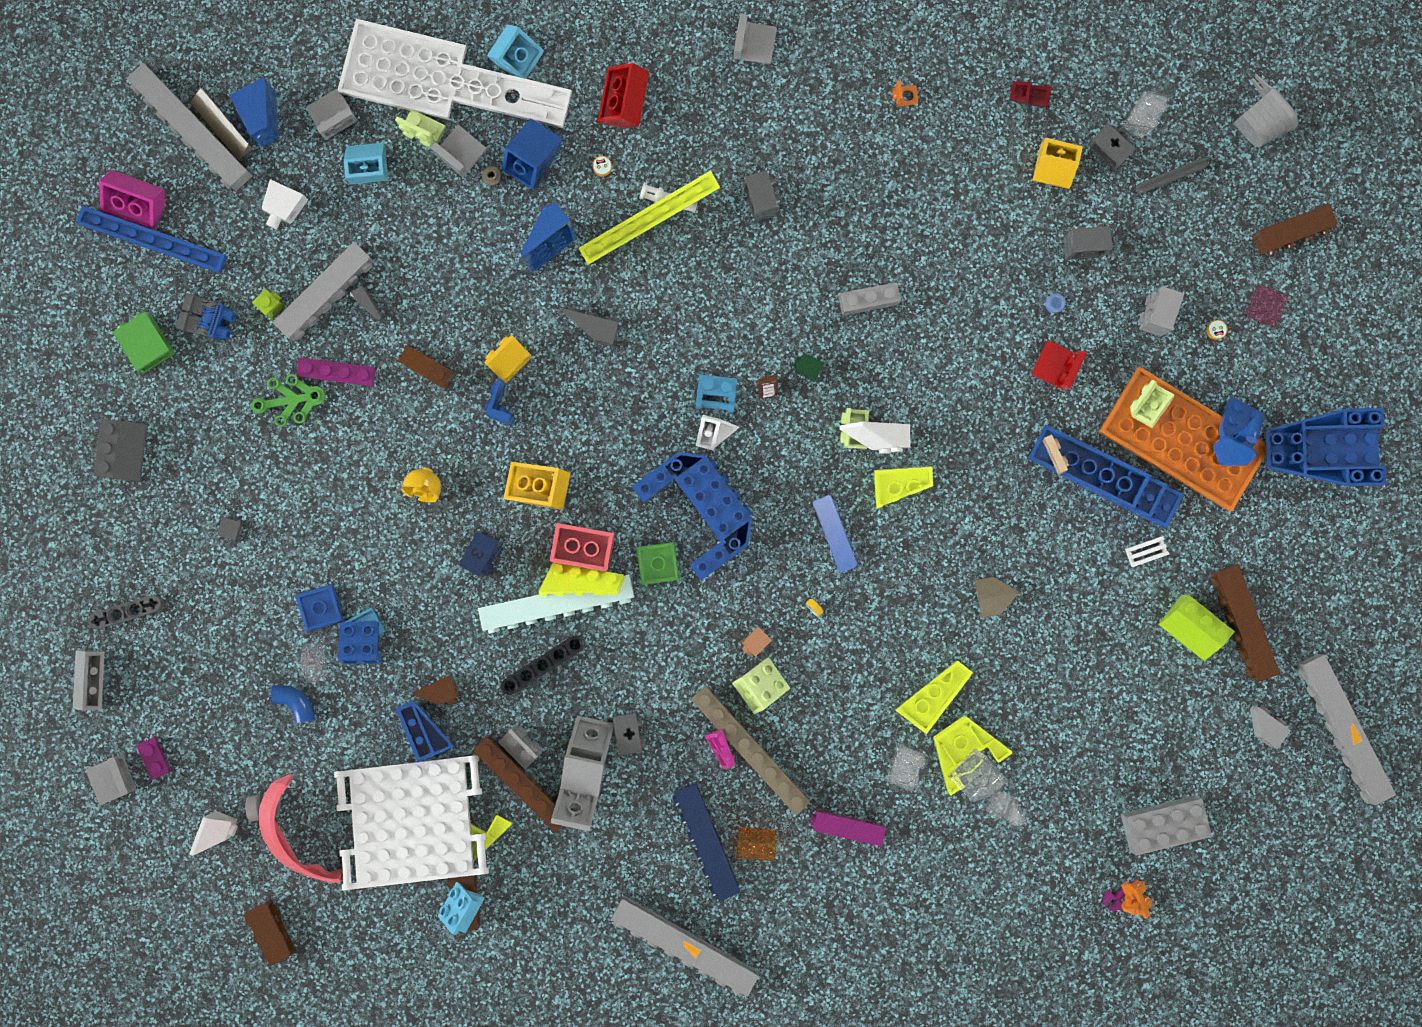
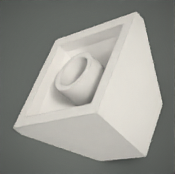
M217 811L204 816L189 855L198 854L231 838V836L233 837L238 828L236 825L238 819Z

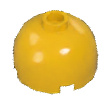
M424 467L408 473L401 490L408 497L418 496L419 501L436 502L441 492V481L431 469Z

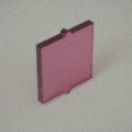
M1257 285L1245 316L1258 321L1259 324L1264 323L1275 328L1287 296L1275 292V289L1270 290Z

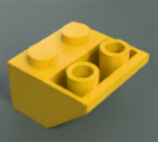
M1045 138L1040 145L1032 181L1070 189L1079 165L1083 146Z
M512 335L509 338L507 336L503 338L499 343L500 347L496 351L492 350L485 357L486 361L484 362L505 383L532 358L531 354Z

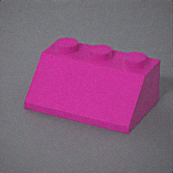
M113 170L99 180L100 212L152 230L156 229L165 206V189Z

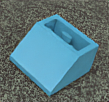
M385 143L346 146L344 155L345 179L350 184L388 181Z

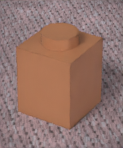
M757 626L741 642L744 645L742 649L749 656L753 654L756 657L772 640Z

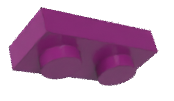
M157 737L150 738L136 745L151 780L172 772Z

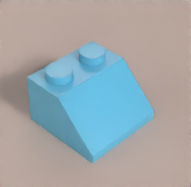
M507 25L487 57L512 76L526 79L544 50L519 27Z

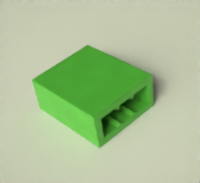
M146 312L136 314L133 320L120 324L117 330L112 332L136 371L143 374L176 354L153 316Z

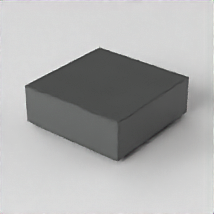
M222 517L217 535L237 541L243 522Z

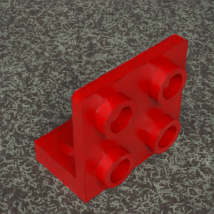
M1047 341L1031 375L1066 391L1071 388L1087 353L1081 350L1074 353L1051 341Z

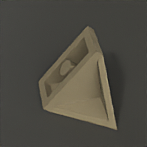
M995 577L974 580L981 618L1002 614L1019 594V591Z

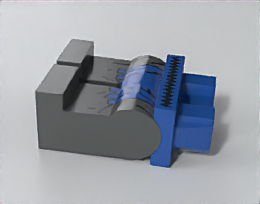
M186 293L182 310L202 316V318L180 312L176 328L184 332L219 341L220 338L229 339L231 329L224 327L225 321L234 322L237 313L223 304Z

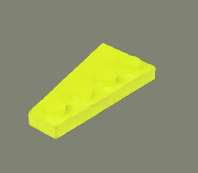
M553 562L539 590L540 596H547V594L564 596L565 593H575L576 596L585 593H593V595H618L625 577L623 574Z
M955 661L895 710L927 734L973 672L959 661Z

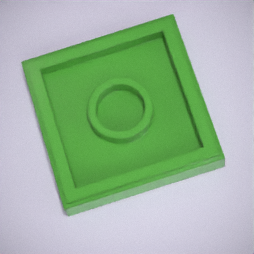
M674 542L636 547L641 585L680 580Z

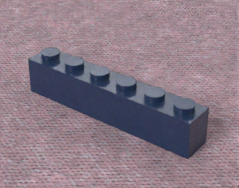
M695 781L674 791L675 796H672L676 807L680 806L682 814H680L683 825H688L690 831L687 834L690 842H695L697 847L695 854L698 861L702 860L705 868H702L705 879H710L712 886L709 888L713 898L717 897L720 902L739 894L740 887L697 782Z

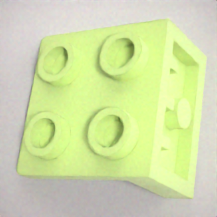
M413 110L410 111L406 120L399 117L395 119L399 125L398 128L403 131L402 134L411 139L413 137L420 139L419 142L427 147L433 145L434 142L438 144L446 130L445 125Z
M769 658L763 660L747 674L732 683L754 714L766 709L790 689Z

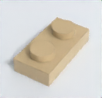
M1052 435L1045 437L1043 443L1058 475L1065 473L1068 470L1069 464L1066 457L1061 456L1059 451L1061 446L1058 439H1054Z

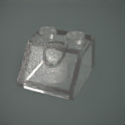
M974 749L948 776L972 802L996 795L1009 781L977 749Z

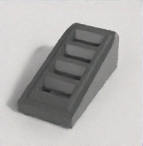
M360 286L350 293L379 322H385V317L365 287Z

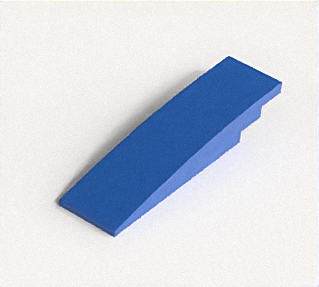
M1045 424L1028 457L1029 460L1058 475L1043 443L1045 437L1052 435L1054 439H1058L1061 449H1059L1061 456H1065L1069 464L1068 470L1059 476L1167 529L1184 495L1183 493L1168 487L1167 484L1151 477L1150 474Z

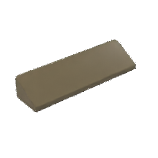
M202 88L199 89L190 103L233 155L240 160L253 149L252 146L206 91Z

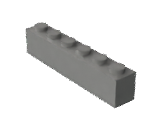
M353 242L272 323L288 339L293 342L303 337L304 331L309 326L311 327L317 323L318 317L322 313H326L331 309V304L336 299L339 300L345 295V290L349 286H354L358 282V277L363 272L366 273L372 268L374 261Z

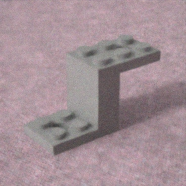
M577 715L565 755L561 787L551 823L590 831L602 786L605 762L614 730V723ZM588 734H593L596 737H589ZM577 808L579 811L573 812L570 809Z

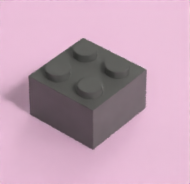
M767 170L745 176L744 189L754 222L777 216V210H779V196L773 192L774 180L772 175H768Z
M1096 224L1092 228H1085L1084 225L1073 227L1063 237L1065 260L1103 258L1113 249L1111 226L1104 227V224Z

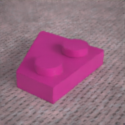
M722 729L705 735L723 770L736 765Z

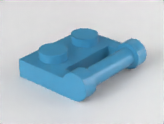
M699 375L695 409H701L702 407L728 410L729 413H733L737 379ZM703 395L729 398V403L702 399Z

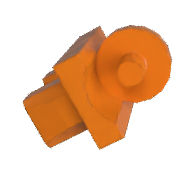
M1139 880L1134 881L1132 884L1124 882L1121 885L1125 894V901L1121 905L1123 911L1130 912L1131 915L1140 914L1147 919L1150 916L1148 909L1153 903L1148 896L1142 894L1147 889L1145 883Z

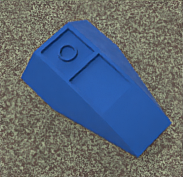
M1383 408L1342 409L1265 430L1266 468L1343 486L1387 485L1386 466H1380L1378 429L1384 427Z

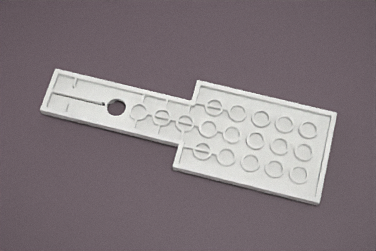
M359 19L355 21L337 90L343 95L409 111L413 110L449 120L452 105L455 102L525 120L531 118L536 122L558 128L564 127L572 90L463 64L467 51L466 45ZM516 90L519 92L520 98L516 103H508L505 99L506 93Z

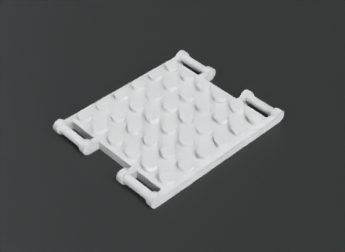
M473 755L334 772V778H337V811L352 810L354 849L339 851L340 857L342 856L344 884H342V890L488 874L489 867L486 866L484 843L486 834L471 835L468 796L482 794L478 772L479 757ZM470 762L471 790L467 788L466 763ZM344 777L350 778L351 804H346ZM472 841H477L479 864L477 869H474ZM350 855H355L357 883H352Z

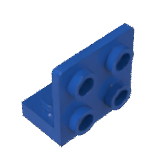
M498 378L497 382L492 384L491 393L493 394L491 400H487L484 410L487 411L486 415L489 418L513 426L515 418L511 415L512 413L507 409L499 407L507 384Z
M341 622L339 628L338 661L342 664H382V655L378 653L379 622Z

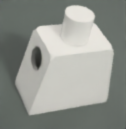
M270 179L262 205V210L270 215L266 225L277 230L281 220L291 224L308 199L303 194Z

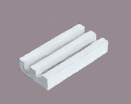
M1163 536L1126 548L1131 567L1169 555L1166 549L1167 546L1163 541ZM1159 542L1160 544L1159 546L1147 549L1145 551L1133 555L1131 553V551L1137 550L1139 548ZM1160 549L1162 550L1161 553L1134 562V558Z

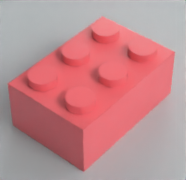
M556 523L550 561L608 572L615 534Z

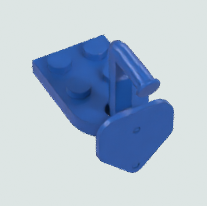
M1232 396L1227 400L1219 426L1220 439L1214 444L1213 449L1219 464L1222 466L1248 465L1256 456V451L1253 447L1258 442L1265 413Z

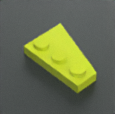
M932 466L874 470L876 508L878 509L903 497L932 487Z

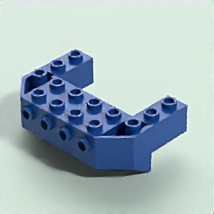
M677 452L631 487L643 503L674 481L681 487L720 541V543L690 564L693 571L702 581L748 547L752 517L750 515L753 513L746 504L743 506L740 503L739 499L741 496L735 489L731 490L727 485L729 480L723 473L720 475L717 472L716 468L718 465L712 458L708 459L704 455Z

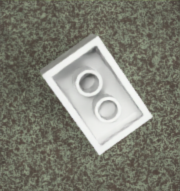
M858 422L840 426L841 431L867 448L879 450V454L903 452V448H910V424Z

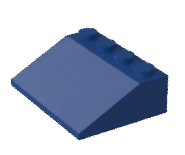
M556 202L553 204L549 203L542 209L521 251V255L532 273L577 239L570 219Z

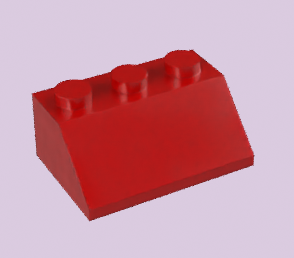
M634 63L608 67L597 122L623 128L638 127L641 120L649 71Z

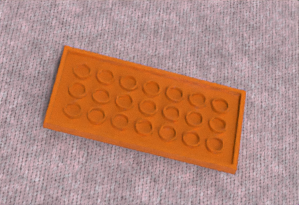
M1140 366L1135 370L1099 430V433L1229 512L1233 511L1266 456L1265 442L1258 438L1257 444L1253 447L1256 451V456L1248 465H1220L1213 447L1220 439L1219 426L1222 416ZM1152 380H1155L1158 386L1173 393L1174 398L1153 428L1133 418L1130 407L1133 401L1139 399L1142 395L1143 387L1147 383L1150 384Z

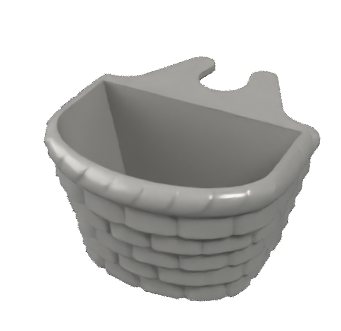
M1256 74L1255 78L1258 82L1254 78L1251 81L1262 99L1233 124L1251 144L1261 147L1296 129L1298 118L1294 109L1278 90L1271 87Z

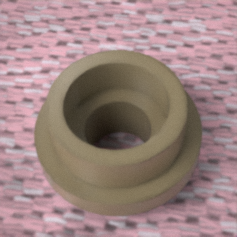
M489 166L484 169L482 179L487 185L494 186L500 182L501 173L498 168ZM489 173L495 174L493 178H488Z

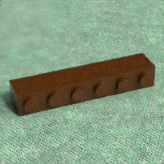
M1239 564L1230 565L1211 572L1212 585L1214 588H1217L1219 593L1218 601L1225 609V619L1231 625L1232 630L1235 631L1232 634V638L1238 643L1240 649L1238 653L1246 664L1247 668H1245L1248 678L1252 681L1260 682L1279 675L1280 671Z
M490 734L486 736L472 751L556 833L562 827V825L551 823L556 800Z

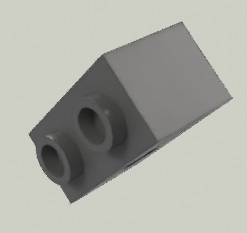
M1108 123L1088 144L1091 149L1115 170L1136 149L1129 139L1120 135L1119 130Z
M637 712L614 715L613 722L619 756L642 752L646 744L644 735H640L639 728L642 727L641 716H637ZM628 728L635 732L632 738H629V735H625Z

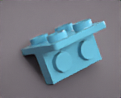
M456 882L445 904L441 907L438 917L453 935H457L458 931L466 933L485 898L480 894L466 890L461 883Z

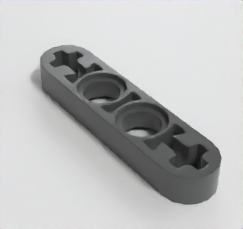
M150 595L97 611L89 616L88 624L93 629H104L162 610L164 600L158 595ZM153 600L158 602L155 607H145L144 605L152 603ZM134 604L140 607V612L137 615L131 612V607ZM116 609L121 611L122 614L118 621L113 618V612ZM107 617L108 619L101 621L100 624L95 623V620H97L98 618Z

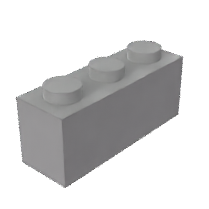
M897 282L843 292L839 295L842 316L896 306L901 301Z
M76 650L73 709L102 710L104 651Z

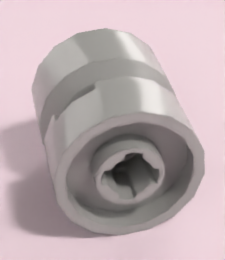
M260 795L248 796L246 798L245 809L250 822L259 820V810L263 799ZM280 800L276 807L275 818L280 815Z

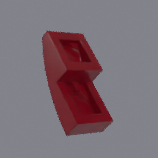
M1013 81L1010 101L1032 106L1049 107L1052 87L1032 85V82Z

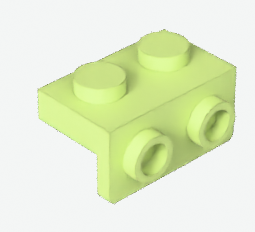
M1152 380L1150 384L1147 383L1143 387L1142 395L1139 399H1135L1130 407L1132 417L1153 428L1174 398L1173 393L1158 386L1155 380Z
M846 408L845 413L842 412L841 424L868 422L869 410ZM841 432L840 443H844L843 448L867 449L866 446L851 436Z

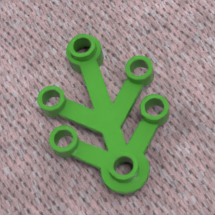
M290 374L286 378L287 384L296 386L305 393L297 395L281 384L278 378H270L267 381L268 387L278 390L286 397L271 400L256 398L252 401L251 408L256 413H265L268 408L287 405L283 413L275 418V424L279 427H284L287 425L288 418L299 402L307 401L302 410L293 416L296 423H304L312 407L324 402L326 397L325 391L319 386L309 387L299 380L297 375ZM291 377H295L296 379L295 383L293 384L290 382ZM272 380L277 382L275 387L271 385ZM314 392L318 393L317 399H313L312 394ZM257 402H260L262 405L260 409L256 408ZM299 414L303 416L302 421L297 420ZM281 417L284 419V423L282 425L278 422L279 418Z

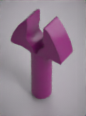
M1121 888L1117 893H1111L1109 890L1106 891L1103 904L1106 905L1110 900H1114V904L1108 908L1109 911L1122 909L1121 900L1125 897L1123 889Z

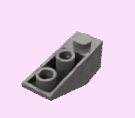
M573 307L562 309L563 314L595 343L614 347L620 326L615 318L605 316V319L597 317L598 314L589 311L586 314L580 313L579 309Z

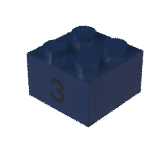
M477 531L458 565L477 576L489 575L494 567L492 562L495 557L499 558L503 551V547H501L503 543L484 532Z

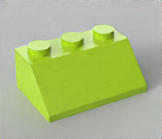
M1181 595L1158 624L1203 661L1222 648L1235 632L1190 595Z

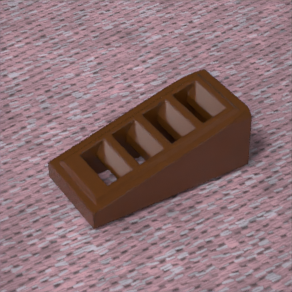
M777 376L758 379L757 389L760 399L778 395Z

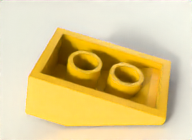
M511 462L503 499L563 510L571 473L560 468Z

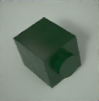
M803 353L801 357L797 356L793 367L796 369L794 373L815 382L824 362Z

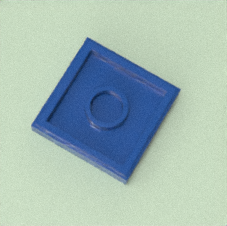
M334 584L295 595L306 632L344 621Z

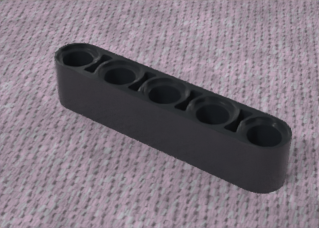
M579 635L569 637L508 676L501 683L502 692L512 695L584 649V639ZM573 639L580 641L581 646L579 649L571 647ZM557 649H561L564 652L562 660L555 657ZM541 659L546 660L548 663L546 670H542L538 666ZM524 670L531 672L532 677L530 680H525L522 677ZM508 680L515 683L513 691L508 690L506 687Z

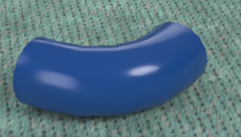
M272 686V703L274 705L284 704L289 706L294 713L295 722L315 720L311 702L303 692L292 686Z

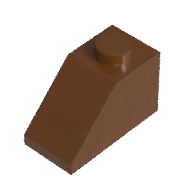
M452 675L413 692L417 697L439 705L446 703L447 706L457 702V697L461 696Z

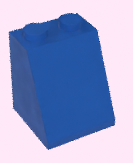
M263 77L229 96L250 136L259 145L268 146L278 138L277 95L273 87Z
M530 118L505 147L502 171L534 190L560 151L562 138L545 128L541 123Z

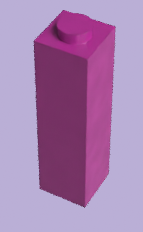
M816 809L815 814L812 813L810 819L813 831L877 846H882L886 830L884 824Z

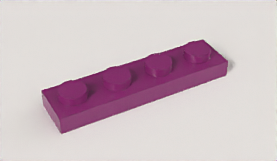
M299 358L296 375L300 378L373 387L376 368Z

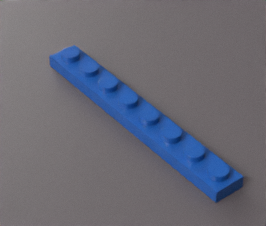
M85 206L81 207L76 224L219 274L222 273L227 256L222 253Z

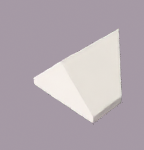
M702 415L696 446L714 451L721 442L739 427L722 419Z

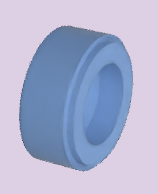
M1060 294L1050 295L1045 302L1046 309L1054 314L1061 312L1066 305L1065 298Z

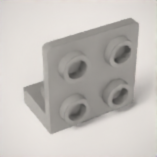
M740 14L734 47V59L771 64L777 27L747 22L748 15Z
M338 89L333 90L306 107L317 126V130L325 140L358 121L342 94L337 91Z
M460 125L455 127L441 145L434 142L430 147L437 157L461 177H464L487 150L484 145Z
M515 725L499 743L526 769L542 753L540 750L541 746L535 740L531 741L527 737L528 733L523 727Z
M123 754L86 769L99 805L137 790Z

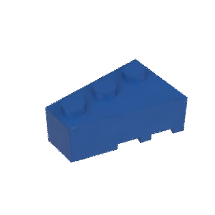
M415 700L395 708L417 762L455 747Z

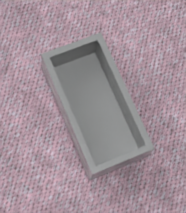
M1195 795L1121 813L1130 852L1136 856L1212 837L1203 799Z

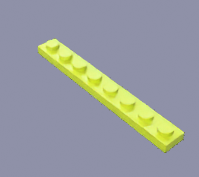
M709 171L579 247V250L589 265L718 190L720 186L712 172Z

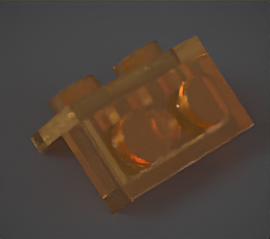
M739 827L736 858L774 861L777 831Z

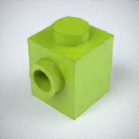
M264 289L252 302L270 319H273L285 307L280 301L282 298L274 290L270 292Z

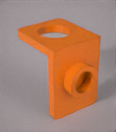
M897 80L895 88L892 89L893 100H896V106L917 105V87L915 85L901 87V81ZM911 91L913 99L910 101L904 100L902 97L903 92Z

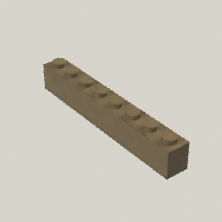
M706 685L691 698L718 730L722 729L725 738L795 815L810 803L808 797Z

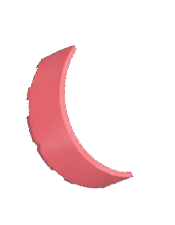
M290 774L275 780L266 791L259 810L260 831L268 849L282 864L299 874L327 882H341L343 868L335 871H326L318 864L303 865L298 861L275 820L278 801L289 786L293 776Z

